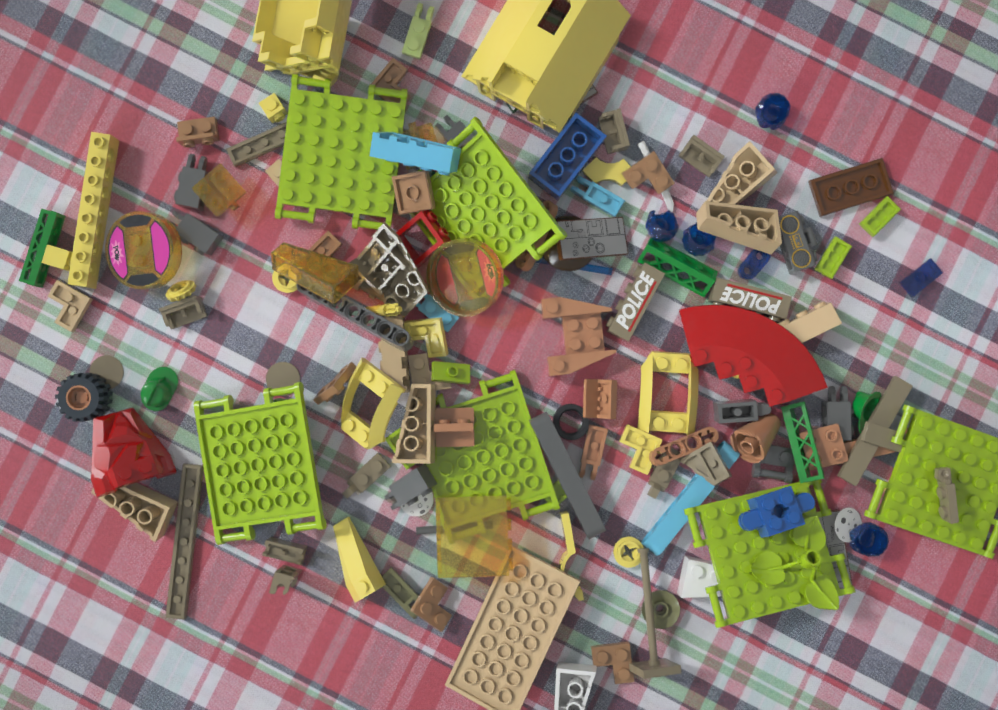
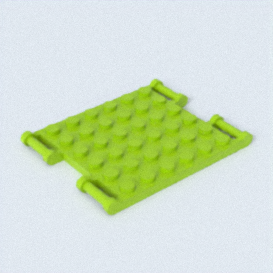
M292 74L275 219L290 218L314 223L316 209L353 214V229L360 227L378 230L383 224L381 222L360 220V215L386 218L385 223L391 227L395 201L392 177L398 175L399 162H389L385 159L370 157L369 155L373 132H396L403 134L408 89H388L369 84L368 99L331 94V79L329 78L323 81L299 77V74ZM299 84L324 88V93L298 90ZM375 95L401 98L400 103L374 100ZM284 205L309 208V212L283 210Z
M474 117L458 136L447 142V145L459 148V145L474 130L478 132L461 149L457 172H452L450 175H441L437 171L430 178L436 207L435 209H430V211L435 213L438 218L437 221L441 227L448 231L449 238L452 240L438 251L439 254L443 253L450 259L452 271L474 299L481 297L489 299L490 296L486 294V291L483 294H480L478 291L484 286L476 254L480 244L492 253L499 265L501 274L500 290L502 287H507L510 284L509 278L501 271L522 253L528 250L531 256L538 261L543 257L542 254L559 240H564L568 235L486 131L482 122L477 117ZM414 212V213H409V214H410V216L413 218V217H415L419 212ZM421 220L417 225L434 245L438 241L423 220ZM552 229L555 234L540 247L536 248L534 243ZM459 241L477 243L474 250L450 255L444 251L448 246Z
M515 370L497 378L479 381L483 396L450 407L446 406L443 393L438 394L436 397V405L440 404V408H474L475 445L471 447H436L435 437V463L426 464L437 482V485L432 487L450 545L454 544L457 540L478 533H487L482 518L519 507L523 521L533 515L552 509H560L537 436L529 422L531 417ZM513 381L514 386L488 393L487 388ZM550 496L551 502L526 510L525 504ZM475 520L478 524L477 526L456 533H453L451 530V528Z
M302 382L274 389L271 387L265 388L263 390L265 404L233 410L234 399L232 395H225L220 399L198 400L194 402V413L217 545L243 539L247 541L254 540L256 533L252 525L284 520L288 535L295 534L298 531L326 529L327 523L323 515L303 395L304 385ZM295 394V399L273 402L274 396ZM224 406L223 412L204 415V409ZM315 516V521L298 524L293 522V519ZM242 526L244 528V532L223 533V529Z
M904 405L902 409L904 412L895 437L892 436L891 442L902 445L901 452H899L889 482L877 478L875 483L877 485L868 510H865L864 516L994 559L995 553L993 552L998 542V520L994 519L998 508V438ZM913 414V417H912V419H911L909 428H908L907 433H906L905 440H903V437H904L905 431H906V429H907L908 423H909V421H910L911 415ZM935 468H950L951 480L955 484L958 523L951 524L943 520L939 514L940 500L936 492L938 482L934 478ZM886 488L880 507L878 509V512L876 513L883 491ZM991 524H993L994 527L989 538L988 544L986 546V549H982L987 538L988 532L990 530Z
M822 479L806 483L796 482L683 509L690 524L694 548L707 545L718 584L705 587L706 594H709L716 619L714 621L716 628L810 604L805 596V588L808 584H811L812 568L806 569L801 564L783 569L785 580L777 585L762 583L751 572V566L756 557L762 552L772 551L778 554L782 560V565L798 560L801 554L805 553L804 547L797 546L793 541L794 528L761 538L758 529L752 531L743 530L739 526L738 518L742 513L750 510L747 502L748 499L788 486L792 487L794 495L800 493L811 494L809 485L814 487L821 511L816 512L814 506L812 510L802 513L803 519L812 516L820 518L832 515L831 509H828L821 486ZM696 512L699 513L700 521L705 535L704 540H702L701 534L695 516ZM825 543V546L818 551L821 555V562L817 565L818 569L815 572L814 580L819 575L828 577L833 582L838 596L855 593V587L851 584L844 559L846 558L844 553L830 556ZM835 561L844 586L841 589L839 588L832 562ZM717 591L721 593L727 615L725 619L723 618Z

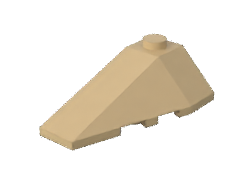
M749 141L733 156L731 163L722 174V178L711 192L707 201L738 205L775 176L777 171Z

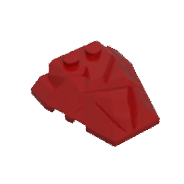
M133 407L93 418L91 482L96 498L115 493L118 488L155 476L159 479L176 473L171 454Z

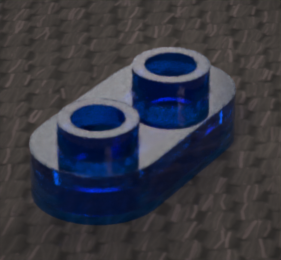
M753 249L738 266L737 272L739 277L743 280L755 278L769 262L771 254ZM757 253L762 255L761 260L757 259ZM745 267L750 270L749 274L744 272Z

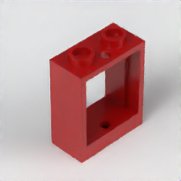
M430 210L420 211L396 232L417 268L452 241L449 238L448 231L441 227L437 221V216ZM423 220L438 242L419 256L404 235Z

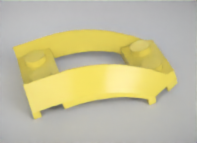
M651 351L646 361L641 365L637 429L647 433L649 431L686 433L689 435L695 432L699 374L697 366L694 367L690 353ZM653 371L689 374L687 413L651 410Z
M362 357L348 382L344 394L341 429L366 449H372L379 443L385 442V432L389 420L398 404L397 401L401 393H404L406 389ZM360 382L382 398L373 416L371 426L351 411L352 401Z

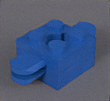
M791 486L748 499L747 502L750 510L739 516L738 523L745 531L758 529L761 538L769 537L804 525L805 521L802 513L812 510L815 506V500L809 493L794 495Z

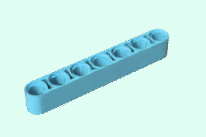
M723 441L717 447L725 464L730 469L739 458L740 453L738 451L735 452L726 441ZM695 474L646 534L641 544L649 548L656 556L660 555L688 521V517L683 509L700 506L715 486L706 481L704 477Z

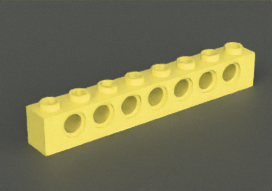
M91 132L68 284L77 287L97 288L119 140L110 134Z

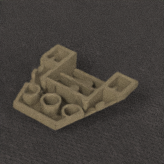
M384 222L373 234L371 242L357 258L349 262L339 275L353 289L357 291L363 290L373 300L377 298L383 301L384 304L398 303V306L402 307L400 314L405 317L429 292V289L399 235Z

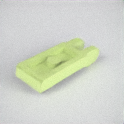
M422 3L417 5L415 16L412 18L402 49V54L421 59L434 13V7L430 6L427 11L426 20L421 19Z

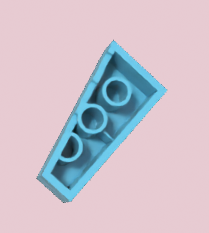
M373 132L369 156L385 159L389 162L403 163L405 166H418L426 171L437 170L438 174L450 175V173L457 172L461 148L396 132Z

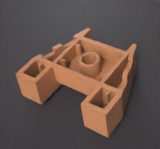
M563 297L541 299L542 320L562 319L565 355L547 357L549 376L573 373L617 352L616 350L605 351L601 314L610 313L612 308Z

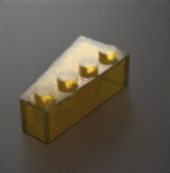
M285 242L271 252L272 270L333 304L358 283V265Z

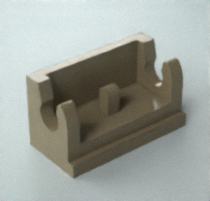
M621 108L602 113L598 120L601 132L607 136L604 141L607 155L628 150L630 143Z
M695 135L690 138L678 155L707 177L714 173L725 157Z
M196 295L159 308L166 327L169 326L170 329H175L208 317L202 298Z
M273 537L265 540L264 545L266 549L262 556L303 565L307 550L306 545Z
M282 565L274 573L269 593L275 594L279 587L284 586L283 595H285L289 591L290 584L291 588L295 586L302 569Z

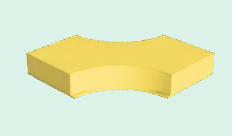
M596 157L582 172L591 182L593 181L596 184L602 181H613L622 186L626 183V180L621 173L631 166L624 159L616 163H605Z

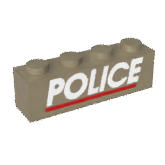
M646 263L642 264L641 267L638 265L633 273V276H635L633 283L629 282L624 290L626 296L623 300L620 299L615 307L618 311L614 317L611 316L606 324L608 327L606 332L625 342H629L665 273Z
M717 277L710 289L708 302H712V305L744 308L766 316L775 322H780V320L787 319L792 296Z

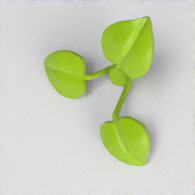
M818 516L804 519L805 524L793 530L794 543L797 546L804 547L805 551L798 560L782 565L780 556L772 551L762 552L756 557L751 566V572L759 581L768 585H777L785 580L783 569L797 564H801L806 569L812 568L811 584H808L805 588L807 601L818 609H839V597L833 582L824 575H819L814 580L815 572L818 569L817 565L821 562V555L818 551L826 543L825 532Z

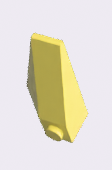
M350 517L335 524L333 529L345 584L354 602H357L385 586L386 583Z

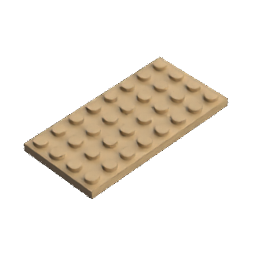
M511 544L445 686L487 710H521L581 580Z

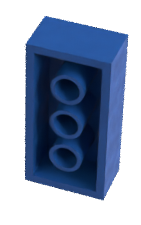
M575 113L529 172L528 178L559 201L604 143L607 136L578 113Z

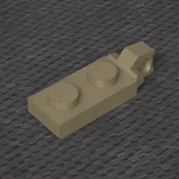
M671 448V452L674 455H679V451ZM666 452L661 454L659 460L667 456ZM683 457L654 467L649 477L648 484L651 487L647 495L656 499L660 491H665L681 462L680 459Z
M378 452L347 482L349 487L342 494L348 499L354 492L357 495L361 492L363 493L391 465Z
M935 468L934 478L938 482L936 492L940 500L939 514L943 520L951 524L958 523L955 484L951 480L950 468Z

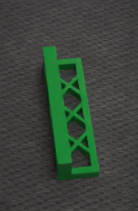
M41 208L19 278L20 282L40 288L44 287L50 265L41 262L47 245L56 247L66 217L65 215ZM46 214H48L47 221H46V224H45V222H44V221H45V217H46ZM31 270L29 278L26 279L28 272Z
M650 236L637 260L641 264L646 263L665 273V277L702 297H705L712 287L718 271L653 236ZM649 252L655 256L656 260L649 261L644 256ZM662 263L671 264L673 269H663ZM678 273H688L689 279L680 278ZM702 281L707 285L702 290L696 286L695 282Z
M805 401L781 407L800 483L824 479L825 476ZM794 408H802L803 415L800 420H797ZM800 425L807 428L808 434L805 439L799 436ZM805 444L810 446L813 451L809 459L805 457L803 451ZM810 463L817 467L818 476L811 477L808 468Z

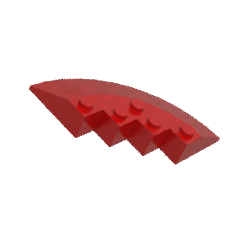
M699 305L679 309L694 367L714 362L719 380L739 375L744 393L764 388L769 407L828 388L818 364L808 349L795 335L770 318L744 308L726 305Z

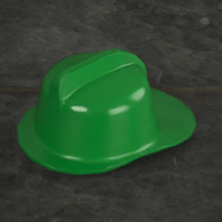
M158 367L149 374L141 389V401L149 410L159 411L166 408L170 403L178 385V376L175 371L168 367Z
M858 391L856 393L852 408L854 410L853 414L859 419L858 428L860 433L863 431L865 422H868L882 397L880 392L876 391L869 394Z

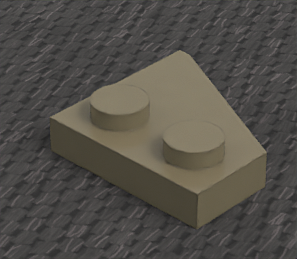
M709 442L680 459L681 463L693 469L696 474L704 477L713 486L732 477L714 442Z

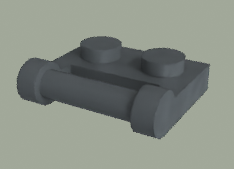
M771 445L766 457L759 463H753L751 476L779 479L785 483H791L794 465L792 449ZM765 463L770 465L785 467V470L783 473L778 471L760 469V464Z

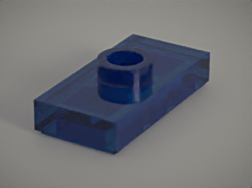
M930 258L899 283L910 297H914L943 274V272Z

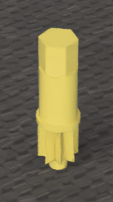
M398 303L365 307L375 314L385 317L397 316L402 312V307L398 306Z

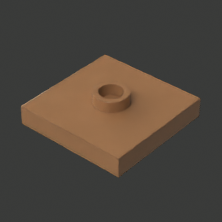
M422 170L392 177L399 215L436 208L429 171Z

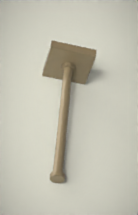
M638 548L650 660L629 663V669L632 673L644 679L681 674V665L666 658L658 659L648 563L649 548Z

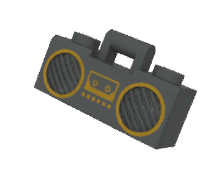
M798 211L779 216L782 239L780 248L789 274L815 266L817 256L815 251L811 250V247L816 246L817 242L812 227L804 229L805 221Z

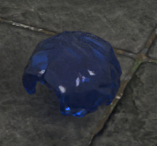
M770 93L762 97L755 107V113L761 128L770 127L771 130H776L784 124L789 116L791 106L785 95Z
M655 210L650 211L645 223V228L650 237L658 242H667L674 238L679 228L675 214L670 210L661 214H654Z
M696 222L683 232L682 242L684 250L693 256H704L711 252V250H714L716 236L698 230Z
M862 523L854 527L849 533L852 540L850 547L859 554L868 557L880 556L888 548L889 538L887 532L874 523Z

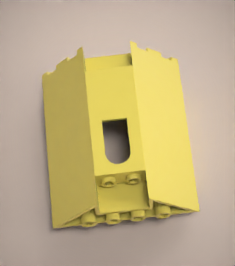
M260 0L252 42L261 45L258 62L265 64V71L280 70L283 74L288 75L300 73L313 78L314 73L318 69H325L339 75L352 0Z
M507 0L461 77L477 85L479 93L495 101L498 97L527 114V120L542 129L548 126L560 133L568 119H571L576 113L617 45L619 34L631 16L618 0H565L571 4V8L555 35L538 27L553 0Z

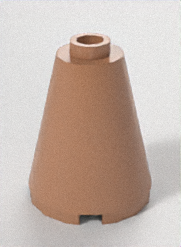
M769 413V415L759 417L758 421H752L737 429L730 437L733 450L735 452L738 450L742 454L741 458L750 463H759L766 457L780 429L781 422L776 415Z

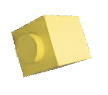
M47 245L41 263L70 271L72 252Z

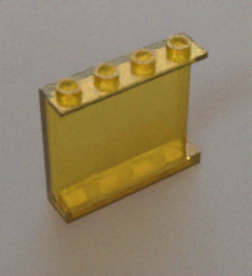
M507 494L436 497L438 578L509 576V570H513V558H509L508 550H512V538H508V531L512 530L511 519H507V511H511V499H507Z

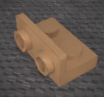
M216 117L177 122L179 137H176V141L185 148H191L195 144L200 143L212 145L215 141H220Z

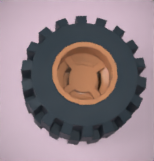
M77 373L66 377V380L60 382L62 386H58L56 391H59L58 394H55V399H58L56 406L61 408L59 412L66 414L65 418L72 419L75 422L90 421L93 418L105 415L104 412L110 409L107 405L112 404L113 401L109 399L110 396H113V392L108 390L111 388L110 384H105L107 380L100 378L98 374Z

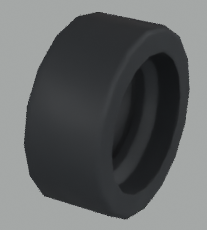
M565 404L558 408L552 420L559 436L566 440H577L584 436L590 423L589 418H583V408L575 404ZM566 411H576L582 418L581 428L575 433H567L560 427V417Z

